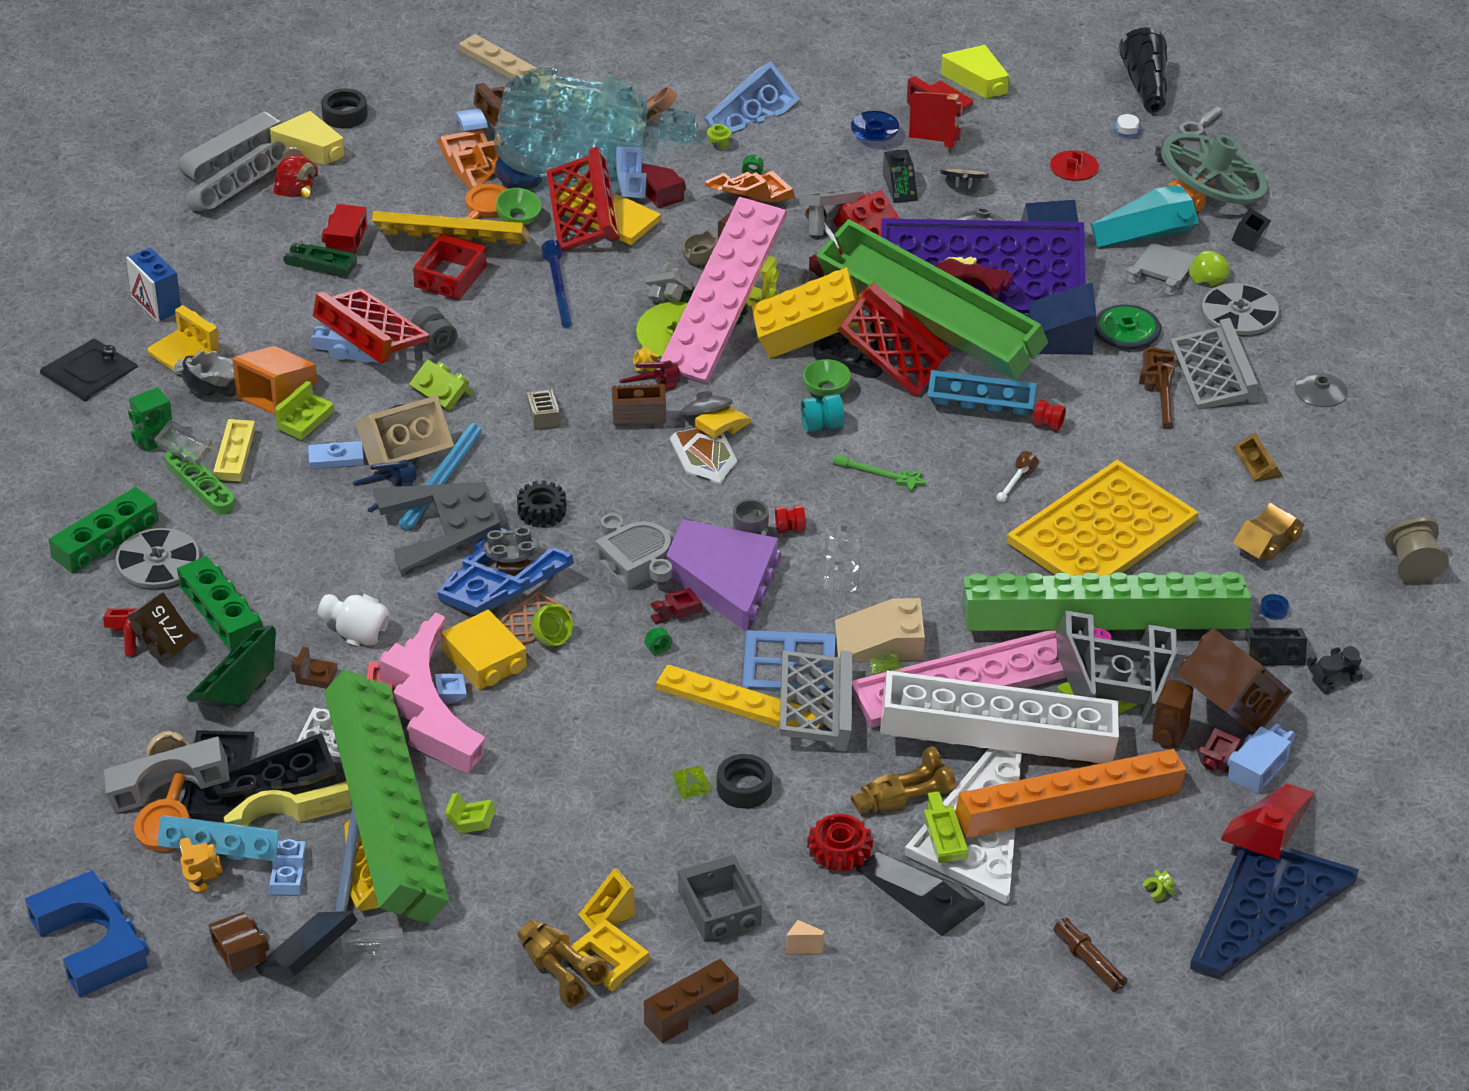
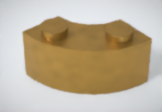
M1269 503L1257 518L1245 521L1232 543L1260 560H1273L1291 542L1295 543L1300 539L1303 533L1302 528L1305 524L1296 517Z

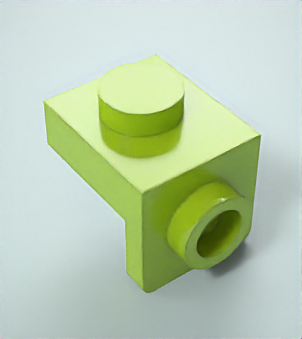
M453 793L445 810V815L458 833L482 831L489 829L497 807L492 799L466 804L460 793Z

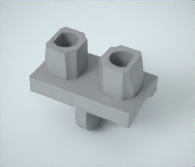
M675 261L667 262L661 274L646 276L644 282L651 286L647 297L657 303H664L665 298L671 301H680L683 291L692 290L694 283L682 279L683 269Z

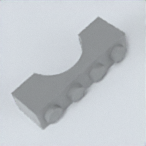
M219 737L104 769L106 795L115 814L144 806L149 795L159 786L172 781L175 773L184 775L185 780L196 783L201 789L230 781L227 756Z

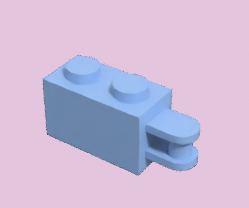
M315 327L313 336L310 339V345L313 348L328 350L329 357L379 363L329 327Z
M1276 723L1270 730L1261 726L1253 735H1248L1242 748L1238 752L1234 751L1228 759V779L1259 794L1288 761L1295 732L1291 730L1287 732L1281 729V725Z

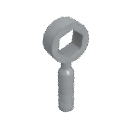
M1215 107L1203 116L1199 122L1187 121L1182 123L1179 127V133H1191L1186 131L1192 130L1197 131L1193 134L1203 135V127H1206L1222 114L1221 108Z

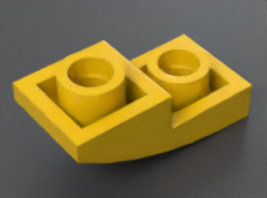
M733 406L707 412L695 418V427L714 439L725 431L734 434L751 423L750 417Z

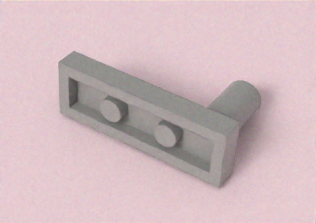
M839 189L800 194L799 204L809 205V235H824V206L856 202L858 198L863 196L864 191Z

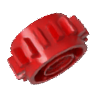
M847 814L828 815L821 820H817L816 827H810L809 836H807L809 856L815 857V863L826 867V870L832 869L838 872L844 870L852 871L854 867L864 865V858L870 859L871 850H873L871 830L866 829L864 826L865 822L860 821L854 816Z

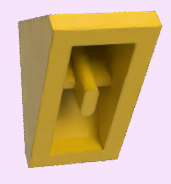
M614 868L578 915L590 930L594 929L605 919L615 926L635 916L633 886L618 869Z

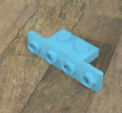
M164 815L160 817L158 845L181 849L180 840L189 838L192 845L205 842L207 845L214 844L216 853L227 855L229 859L243 860L246 857L274 861L277 858L279 831Z

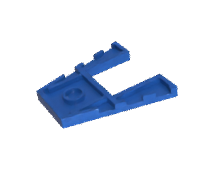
M501 528L499 531L505 532L507 530ZM487 537L481 538L475 545L476 551L471 556L467 555L463 559V567L458 572L454 571L437 591L439 601L478 615L488 609L492 610L574 564L573 556L570 553L551 547L514 577L485 566L491 558L487 557L484 552V544L487 541Z

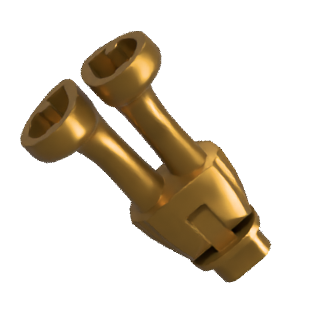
M931 746L923 751L922 765L915 770L897 775L891 772L882 775L867 785L861 786V791L852 794L850 798L860 814L869 810L873 813L878 812V810L880 812L905 809L906 801L926 796L931 792L939 791L940 794L951 793L956 788V780L948 765L942 767L938 750Z
M531 919L517 933L518 938L522 940L523 948L527 951L529 958L536 968L548 970L556 977L559 982L560 999L568 1007H574L583 1002L587 995V989L585 984L575 974L568 971L560 963L563 958L591 985L601 984L609 974V965L602 958L582 956L570 946V937L560 930L548 926L546 923H539L535 919Z

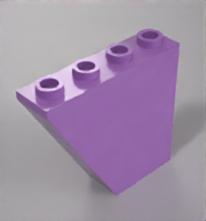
M682 519L666 555V560L672 564L671 578L686 589L691 588L697 597L738 627L748 630L751 621L756 622L758 618V604L765 601L766 584L771 585L774 576L773 566H779L781 550H778V538Z

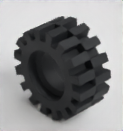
M542 480V484L533 481V486L526 484L524 489L521 488L519 490V494H517V511L520 520H524L525 524L529 525L532 522V527L537 528L538 524H542V528H547L546 524L549 523L551 526H554L555 520L560 523L562 517L566 516V493L564 490L562 491L560 485L555 487L554 482H550L547 485L545 480ZM540 502L549 503L545 506L534 505Z

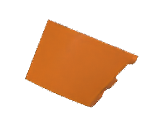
M482 128L441 136L437 140L449 166L469 189L482 185L495 173L496 161L499 154L503 152L498 140L488 142Z
M773 171L763 175H759L757 172L754 174L746 172L732 179L723 173L704 181L705 187L744 197L748 196L760 201L779 202L795 197L793 188Z

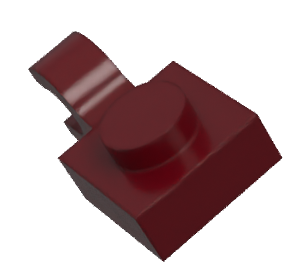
M691 588L665 594V600H657L651 603V608L658 612L651 615V619L655 624L666 622L671 615H674L676 619L688 617L689 615L702 612V602Z

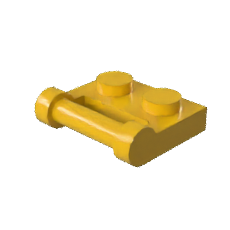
M606 919L571 945L576 952L585 957L589 956L586 952L591 949L615 967L614 970L609 971L608 976L603 982V985L610 991L619 987L624 979L649 961V951Z

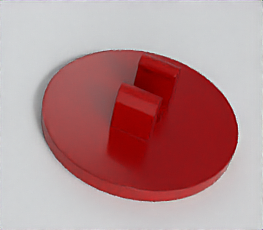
M1068 150L1053 156L1050 161V168L1056 176L1062 179L1083 181L1097 174L1099 164L1095 157L1086 152Z

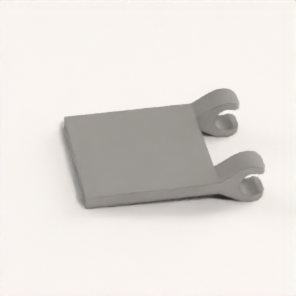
M1152 242L1135 265L1129 267L1128 273L1130 275L1127 282L1136 284L1142 273L1166 280L1167 288L1164 294L1174 296L1179 285L1188 275V267L1196 256Z

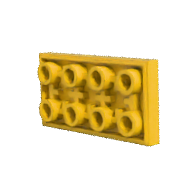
M580 180L571 186L570 189L574 190ZM586 183L580 193L587 196L592 186ZM564 192L559 197L558 202L564 204L570 194ZM612 192L620 235L618 240L632 245L661 221L660 213ZM576 197L570 207L577 210L583 200ZM589 203L583 213L590 215L595 209V205ZM566 211L564 215L571 218L573 213ZM579 217L577 221L584 224L586 219ZM592 223L590 227L599 231V225Z

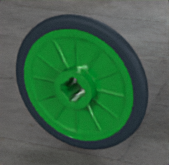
M1120 304L1107 307L1096 316L1095 332L1102 341L1111 346L1122 349H1138L1152 344L1159 337L1161 324L1158 318L1145 308L1136 305Z

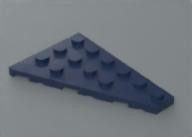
M1240 847L1191 959L1190 969L1214 977H1222L1355 883L1358 878L1359 869L1288 847L1284 848L1279 859Z

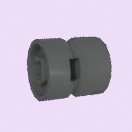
M433 306L420 309L411 320L412 323L430 334L429 341L424 344L435 354L452 348L457 340L456 328Z
M745 499L738 502L733 509V529L768 536V506L756 499Z

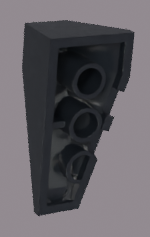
M319 733L229 768L230 781L214 785L218 798L255 794L261 791L309 787L336 777L338 773L323 734Z
M879 852L873 854L870 859H866L863 866H856L857 871L941 936L985 904V902L962 885Z

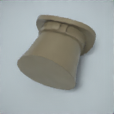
M1422 517L1404 521L1392 526L1384 534L1387 547L1397 555L1398 575L1405 582L1432 580L1441 575L1448 567V556L1436 541L1439 527L1437 521L1433 518Z

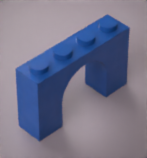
M93 870L25 898L28 918L41 937L77 922H94L108 929L105 937L98 943L63 958L66 977L79 998L148 968L146 956L150 953L145 940L137 938L133 922L130 918H124L119 901L116 898L112 900L106 881L104 879L99 880Z

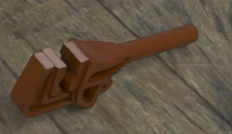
M1149 347L1143 351V368L1140 372L1139 384H1144V388L1147 391L1154 390V385L1158 388L1161 400L1163 429H1172L1173 418L1170 388L1175 372L1174 351Z

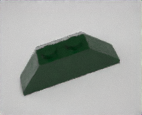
M271 625L252 630L186 697L187 700L192 703L217 707H239L245 704L250 698L249 695L255 689L264 685L267 681L266 677L274 670L275 627Z

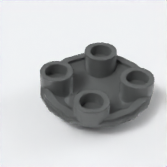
M518 527L514 531L505 532L493 530L487 534L484 552L487 557L494 561L504 563L519 562L534 556L538 551L539 542L531 535V530L528 527Z

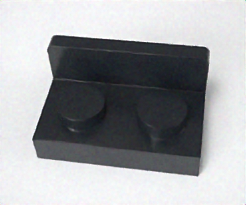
M1302 628L1246 629L1245 639L1249 646V656L1261 665L1306 664L1307 637Z

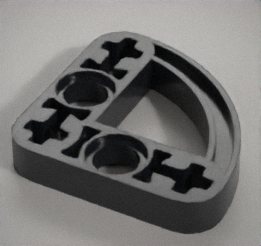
M872 322L870 329L876 334L874 322ZM840 332L819 339L813 345V355L816 360L829 359L841 362L848 367L850 372L866 378H876L884 372L861 350L847 346L849 340ZM840 335L842 338H833L831 336ZM875 339L874 344L877 351H880L878 340ZM884 339L886 350L889 351L888 340ZM845 357H850V358H853L854 360H852V361H846V360H842V359L845 358Z

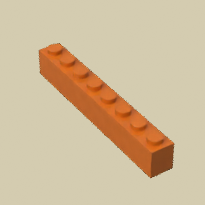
M1169 749L961 792L958 796L955 813L965 839L1179 793L1186 768L1176 751Z

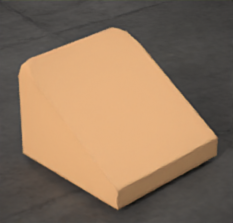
M797 920L787 934L786 953L822 954L824 951L825 932Z

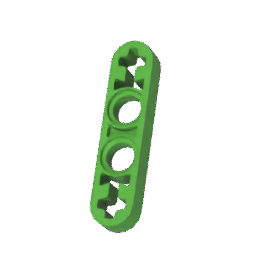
M173 448L165 454L168 470L212 512L224 515L234 510L235 502L232 492L184 448ZM192 472L199 474L193 477L186 476L188 473ZM203 487H213V489L209 491L201 490Z

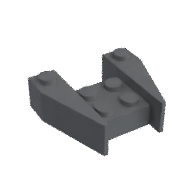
M1066 610L1056 631L1057 655L1073 694L1141 704L1142 724H1147L1177 653L1176 629L1148 624L1139 645L1094 637L1093 615Z

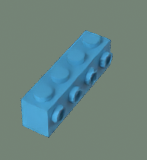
M931 370L928 397L929 399H934V404L949 406L951 401L959 402L961 408L975 409L976 405L986 406V411L1002 412V408L1012 409V414L1028 416V411L1034 412L1038 386L1037 383Z

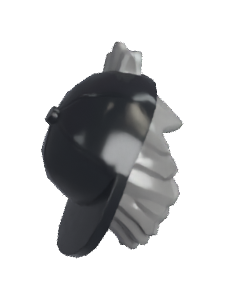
M200 350L195 356L190 355L184 359H179L172 369V372L180 373L185 385L199 395L209 396L218 392L222 395L233 397L236 394L233 362L230 358L218 357L216 351L205 354L203 350Z

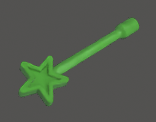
M837 454L833 460V465L844 468L851 467L894 479L897 486H907L910 493L913 492L915 486H926V481L920 478L921 470L910 473L902 469L901 474L851 461L850 458Z

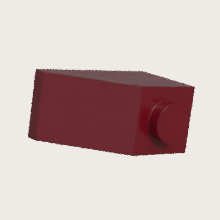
M642 163L641 173H647L645 194L657 208L684 201L686 184L682 177H679L671 168Z

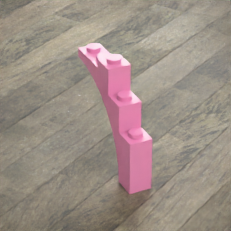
M435 612L429 621L422 623L418 634L413 639L410 638L404 647L395 643L388 652L385 651L381 655L378 662V667H380L379 680L387 684H393V687H395L393 697L398 715L410 720L407 727V732H409L408 746L451 767L470 773L484 755L485 737L467 727L454 716L440 699L434 687L429 664L434 650L441 641V632L444 631L445 617Z

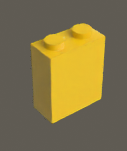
M489 609L441 632L442 652L478 690L487 686H493L499 680L511 674H518L527 667L526 647Z

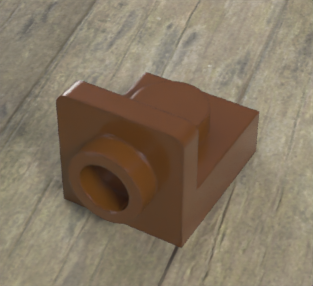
M303 646L299 655L294 656L291 669L295 673L296 683L327 689L337 673L338 666L334 662L310 658L309 647Z

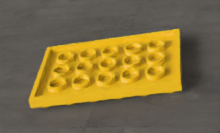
M1115 460L1009 532L1006 542L1054 575L1057 573H1067L1071 576H1082L1085 573L1111 575L1112 573L1125 572L1196 522L1199 512L1119 460Z

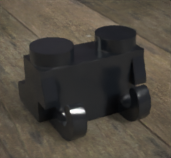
M1353 646L1345 647L1342 652L1339 647L1331 649V656H1323L1320 658V661H1317L1316 656L1310 657L1307 660L1308 669L1313 675L1312 681L1324 694L1335 689L1333 683L1327 684V677L1340 671L1343 673L1349 672L1352 682L1362 680L1363 674L1359 669L1362 661L1360 652Z

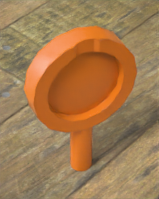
M482 184L470 189L466 194V208L470 214L466 218L499 217L496 211V200L498 195L502 191L507 190V188L497 184Z
M180 773L174 774L166 799H160L148 804L139 812L135 819V835L139 843L148 850L168 852L174 849L158 845L160 817L166 815L191 819L186 807L178 801L185 781V776Z

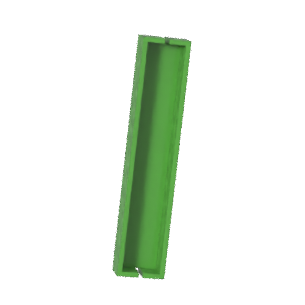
M849 219L834 234L842 256L835 242L831 239L816 255L826 275L847 267L859 293L875 282L935 336L1014 380L1029 366V358L1035 359L1048 344L1040 323Z
M1143 572L1139 575H1126L1124 573L1098 575L1096 573H1085L1082 576H1071L1067 573H1057L1054 576H1043L1038 573H1030L1026 576H1014L1009 573H1003L999 576H986L977 573L971 576H963L962 607L967 631L1057 630L1066 610L1093 615L1094 628L1105 630L1147 629L1148 624L1172 629H1249L1251 596L1246 587L1243 574L1235 572H1225L1223 575H1211L1207 572H1198L1195 575H1183L1178 572H1170L1167 575H1154L1149 572Z
M343 669L324 691L378 906L380 909L399 915L405 912L408 918L428 923L449 902L391 686L384 682H377L372 679L367 680L360 673H353Z

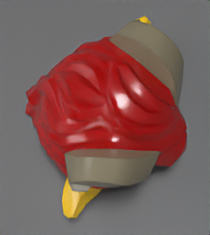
M296 147L287 148L282 154V161L277 166L273 188L274 194L278 196L286 195L288 197H299L301 195L305 198L311 195L310 189L313 186V177L318 175L317 166Z

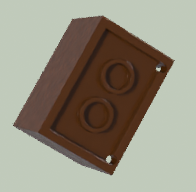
M1214 628L1202 636L1198 647L1190 656L1182 661L1180 669L1177 671L1180 677L1252 734L1261 726L1265 727L1292 694V691L1264 666Z

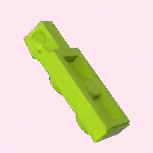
M939 791L928 793V809H924V821L938 864L968 859V848L954 807L944 806Z

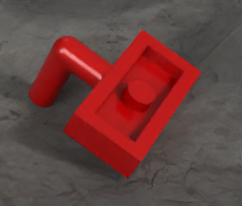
M108 608L103 616L104 628H112L113 631H124L125 655H136L135 631L132 629L131 622L127 616L138 608Z

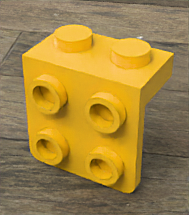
M182 305L175 309L177 330L148 347V354L172 370L179 359H184L190 355L195 356L200 350H203L205 354L211 351L219 353V332L213 323H209L196 312Z

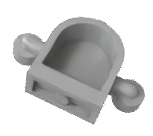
M607 514L602 517L601 531L606 536L595 540L596 560L627 590L649 579L656 582H665L671 578L672 564L666 560V555L674 536L669 530L656 523L644 521L634 522L623 527V519L618 514Z

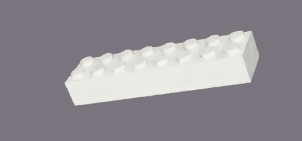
M887 670L882 696L880 734L1100 764L1114 761L1119 738L1118 701Z

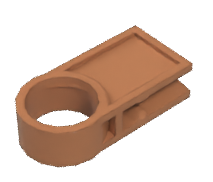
M669 86L662 88L638 106L634 120L636 121L642 117L640 125L645 126L670 108L676 101L678 94Z

